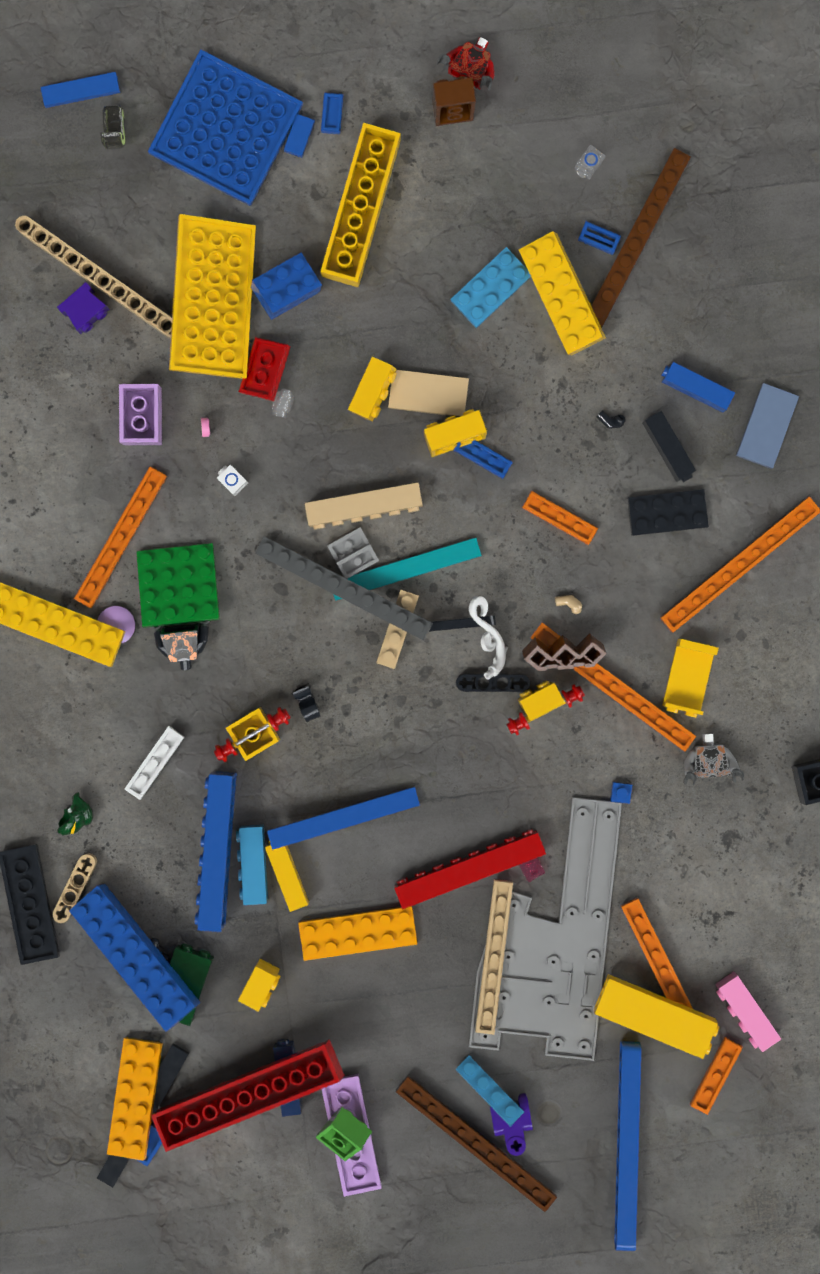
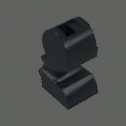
M309 683L293 689L292 693L295 699L299 701V708L306 722L321 717Z

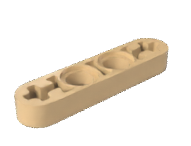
M86 853L79 858L53 911V918L56 922L64 923L72 916L69 910L78 903L96 867L97 859L93 854ZM90 858L92 865L87 866L85 871L78 870V868H84L85 862L83 859ZM77 874L84 877V883L81 885L76 884L74 881V877ZM69 891L76 895L73 902L66 899V893ZM65 905L71 906V908L67 907L64 914L67 917L60 918L58 911H61Z

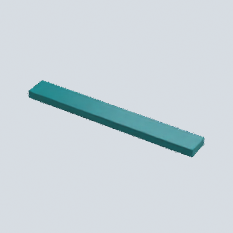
M473 538L355 574L347 579L367 590H373L482 555L477 538ZM334 595L335 601L342 599Z

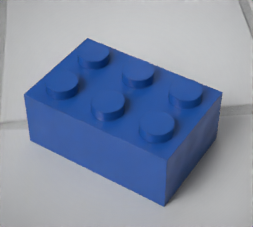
M302 252L253 279L251 289L271 320L320 293L322 287L321 282Z

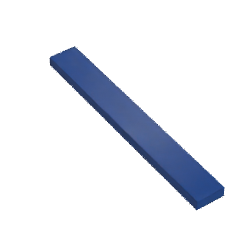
M411 787L267 830L273 850L420 806L415 787Z

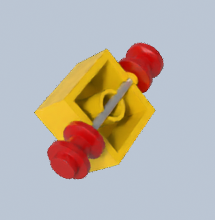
M546 680L536 685L538 689L534 691L528 689L519 694L521 698L517 700L526 717L520 712L517 719L508 718L509 723L506 725L510 733H515L517 736L522 728L529 730L528 723L563 704H567L571 708L572 702L576 700L582 702V697L585 696L580 686L576 687L573 684L572 690L568 692L562 690L560 694L555 683Z
M260 707L226 727L233 742L230 738H227L226 744L223 746L215 745L216 750H214V754L217 759L226 762L227 756L230 754L238 755V748L244 760L247 761L280 741L276 733L279 730V725L282 723L290 724L289 719L291 717L286 708L283 710L281 707L277 708L278 713L272 716L271 714L266 715Z

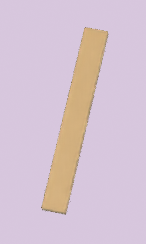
M494 879L475 1027L476 1033L495 1034L513 881Z

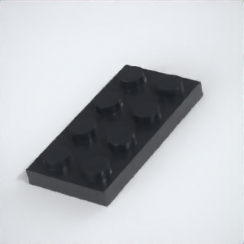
M705 489L627 498L631 536L709 527Z

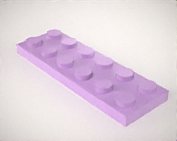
M358 1074L345 1076L340 1082L322 1089L328 1120L336 1111L343 1107L349 1110L359 1121L364 1122L369 1128ZM371 1134L363 1148L347 1161H344L335 1154L344 1196L382 1188Z

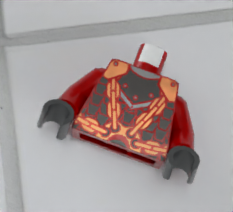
M479 37L475 45L466 42L464 46L460 45L447 54L439 56L436 64L443 63L444 70L448 67V74L456 78L462 76L473 78L475 88L480 90L482 86H487L488 91L491 90L495 76L494 63L490 60L491 54L485 51L489 44L486 39Z

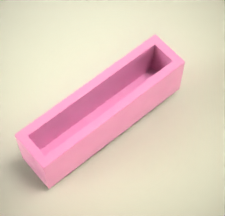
M732 972L715 984L718 988L716 991L722 1002L724 1000L727 1001L729 1004L727 1007L728 1011L733 1017H738L740 1022L737 1024L744 1033H749L751 1038L748 1040L755 1049L758 1047L764 1052L781 1040L735 972Z

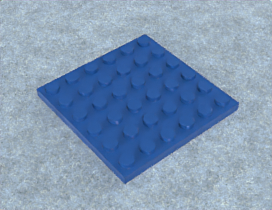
M200 49L148 153L251 206L291 130L293 122L303 106V102Z

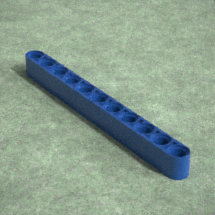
M620 1041L614 1235L616 1251L636 1250L641 1042Z

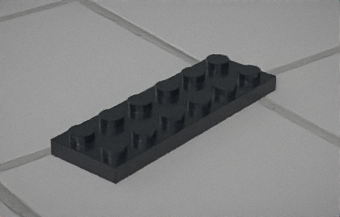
M37 844L0 851V867L20 965L58 958L60 954Z

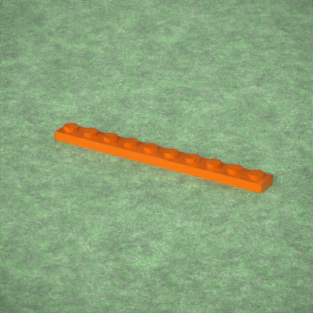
M810 496L807 497L666 612L660 619L672 633L675 632L820 513V508Z
M541 623L530 638L536 637L550 648L561 636ZM598 663L594 667H574V671L684 752L696 738L693 733Z

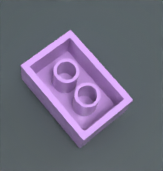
M119 384V440L121 444L162 445V388L158 384Z

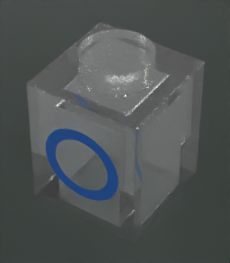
M590 145L577 161L574 169L577 170L576 172L580 177L590 180L602 165L606 156Z

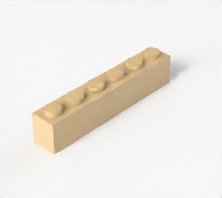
M419 483L305 503L308 525L313 527L314 530L325 528V524L330 523L333 526L343 525V521L351 520V523L363 521L362 518L369 516L370 519L382 518L381 514L389 513V516L399 515L402 510H408V513L419 511V507L423 506Z

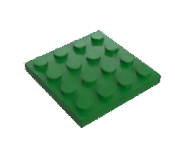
M213 543L136 551L143 628L220 620Z

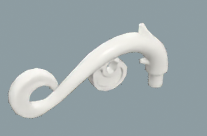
M476 596L470 601L469 613L475 622L487 631L481 638L482 649L492 652L496 647V656L493 658V664L484 673V677L489 680L491 677L497 676L503 669L508 647H505L500 633L489 623L478 617L477 606L479 605L481 608L479 615L484 617L488 611V603L484 597Z

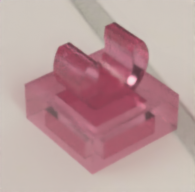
M537 858L519 865L528 882L545 873Z

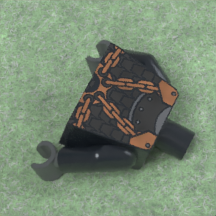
M210 621L200 622V627L199 623L165 628L164 626L151 627L155 630L154 637L157 649L165 657H168L170 662H180L181 670L191 669V660H196L198 654L203 652L207 644L209 629L207 625Z

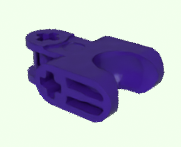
M526 1093L519 1094L518 1096L519 1107L524 1113L511 1127L490 1106L495 1136H505L507 1150L514 1156L521 1155L526 1149L524 1131L533 1130ZM513 1141H517L518 1146H514Z

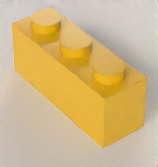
M372 357L348 410L373 422L374 418H377L380 413L382 400L384 401L388 396L389 390L387 389L390 383L394 382L397 369L386 362Z

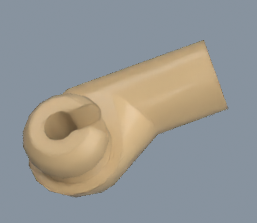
M573 595L555 597L556 606L568 605L574 614H579L582 611V603Z

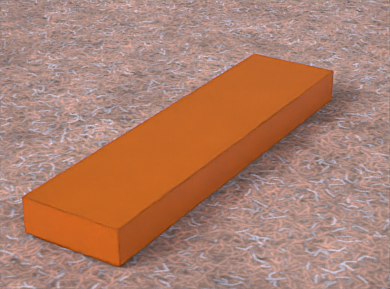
M531 491L522 507L587 545L590 544L598 530L597 527Z
M724 1037L690 1102L691 1107L708 1115L743 1048L742 1045Z

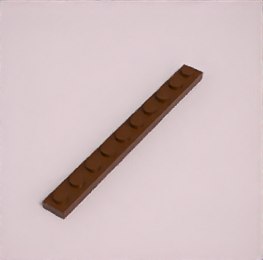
M676 148L673 149L591 306L601 328L691 156Z
M407 1075L396 1089L397 1094L541 1210L546 1212L556 1200L557 1195L411 1077Z

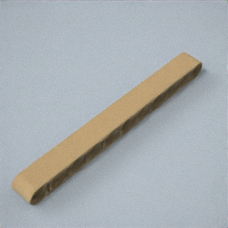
M21 216L16 220V229L25 238L171 340V328L163 330V326L167 322L172 323V317L31 218ZM30 223L29 229L23 231V226ZM42 234H45V235H46L45 240L42 241V242H39V241H38L39 236L42 235ZM61 245V251L54 253V248ZM77 256V261L74 264H70V258ZM92 267L93 272L85 275L86 269ZM104 278H108V284L101 286V281ZM120 289H124V295L121 297H117V291ZM135 300H139L140 306L132 308V303ZM151 311H155V318L148 319V313Z

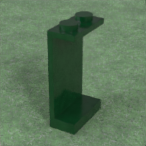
M188 944L177 945L170 966L199 1000L214 956H211V953L206 950H193V947ZM196 1008L179 1023L190 1026L195 1016Z

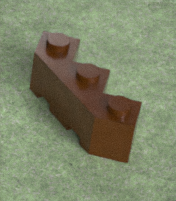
M590 633L577 646L562 635L550 648L534 637L522 650L524 660L538 671H546L552 668L560 670L574 669V667L585 666V668L594 667L607 654L604 645Z

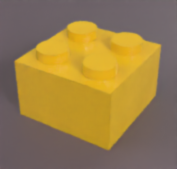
M259 959L238 1001L258 1012L261 1006L265 1008L272 994L269 992L270 989L275 990L281 977L278 975L280 969Z

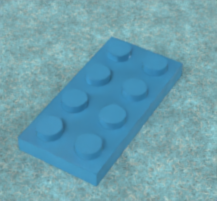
M506 247L455 294L450 301L475 328H478L531 278L528 269Z

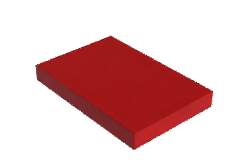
M255 337L247 364V378L242 379L239 393L274 402L291 346Z

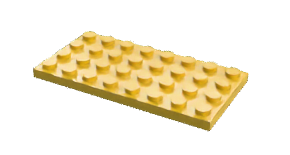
M179 214L169 370L238 379L247 378L252 298L251 284L253 280L256 225Z

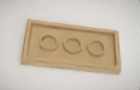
M396 370V378L391 383L388 408L456 417L463 416L466 407L469 378Z

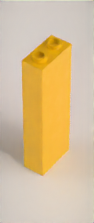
M610 974L607 975L594 1007V1014L701 1059H704L705 1054H709L712 1047L710 1043L712 1037H716L719 1031L716 1018Z

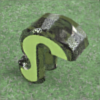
M121 105L104 106L102 110L104 132L100 133L102 144L105 149L124 148L125 119L123 107Z

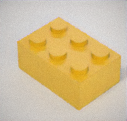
M474 409L464 412L463 416L458 418L456 416L448 417L441 424L437 422L431 423L426 426L427 429H424V437L431 457L454 450L459 442L461 443L460 447L471 444L474 440L481 441L486 439L487 435L480 411H474Z

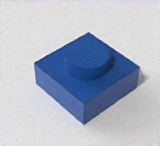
M612 782L610 801L630 804L632 784Z

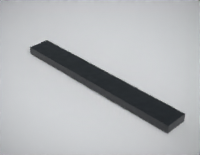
M172 1044L158 1070L153 1113L159 1108L189 1055V1052L175 1044ZM109 1155L97 1179L113 1188L130 1158Z

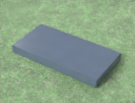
M763 383L736 456L772 469L799 396Z

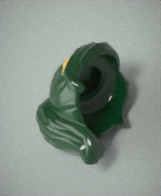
M79 792L72 796L70 808L64 809V815L58 823V834L63 836L74 834L83 826L92 823V809L87 802L80 798Z

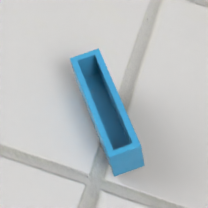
M264 825L241 826L239 831H236L237 843L240 842V850H237L238 862H241V869L238 870L239 881H242V888L239 890L240 900H243V905L267 904L268 886Z

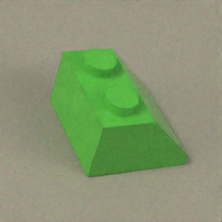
M341 1107L319 1131L316 1138L341 1159L347 1161L363 1148L372 1131L364 1122L355 1118L349 1110Z

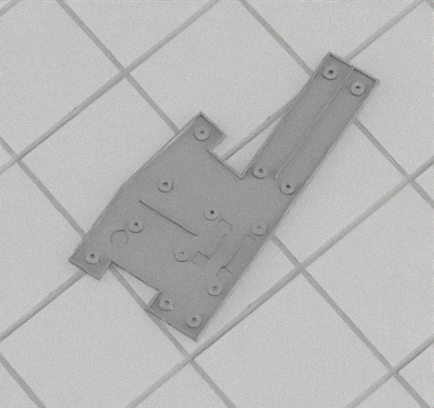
M572 797L559 922L527 914L532 897L512 891L495 1034L475 1032L485 955L484 947L476 974L469 1039L470 1048L499 1051L501 1033L545 1037V1056L594 1061L599 1016L594 1014V1007L602 990L622 803Z

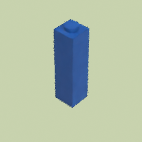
M672 362L670 366L666 365L661 374L664 377L662 383L722 413L728 409L735 392L675 362Z

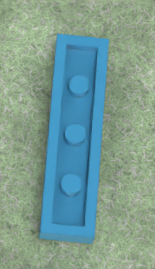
M470 1056L455 1069L510 1127L524 1113Z

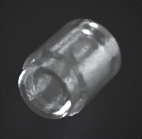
M286 389L277 391L271 407L272 415L286 419L287 415L290 414L295 398L292 396L291 391Z

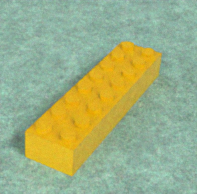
M363 123L320 271L323 278L359 288L400 145L401 133Z

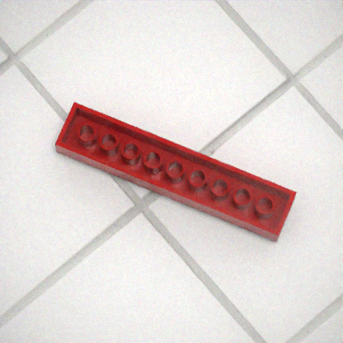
M328 1039L162 1107L153 1113L151 1117L163 1147L167 1152L338 1083L345 1075L331 1041Z

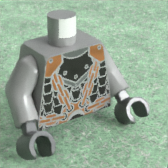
M714 733L702 734L703 745H695L689 751L684 761L686 776L683 783L687 785L688 779H691L694 786L697 778L731 776V773H733L732 781L736 783L735 776H740L743 781L744 772L740 770L730 750L722 744H714Z

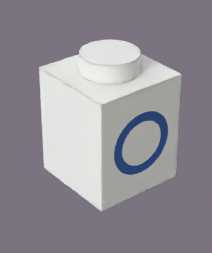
M231 465L228 467L224 466L218 472L219 476L217 479L234 496L248 484Z

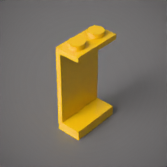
M684 639L677 640L662 706L667 707L666 711L678 713V710L686 711L685 715L695 718L697 714L703 715V711H701L713 657L717 655L718 647Z

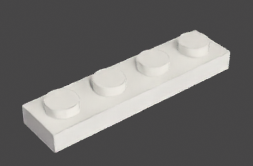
M168 726L127 784L125 790L141 800L185 736Z

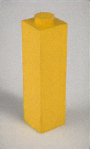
M268 841L269 844L266 845L265 849L289 911L292 912L307 906L309 900L288 846L272 850L270 841Z

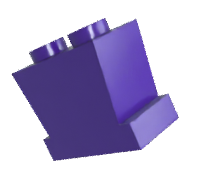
M86 282L57 307L65 317H69L80 334L90 331L93 327L92 324L97 320L100 321L108 314L107 311L110 310L93 295V289Z

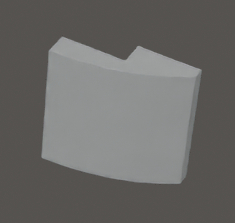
M361 527L327 545L346 579L379 561Z

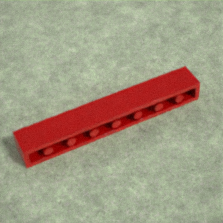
M533 829L524 831L520 837H508L504 839L502 844H490L486 846L484 851H472L468 853L469 856L461 859V857L450 860L451 863L445 866L443 863L432 867V871L426 873L423 870L414 874V878L408 879L405 877L396 881L397 884L394 885V889L402 910L546 855L537 830L533 831Z

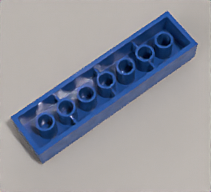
M213 771L205 779V789H208V795L204 797L203 807L207 808L206 815L202 819V828H205V833L201 836V847H204V850L199 859V866H202V871L198 875V886H201L200 893H197L196 905H199V910L195 915V924L198 925V930L221 932L226 925L237 773Z
M106 884L97 885L69 910L165 1032L172 1029L201 1003Z

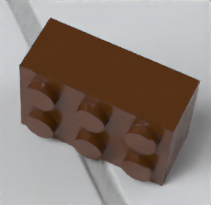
M462 76L452 81L441 79L433 83L432 105L436 126L474 120L476 99L473 78Z

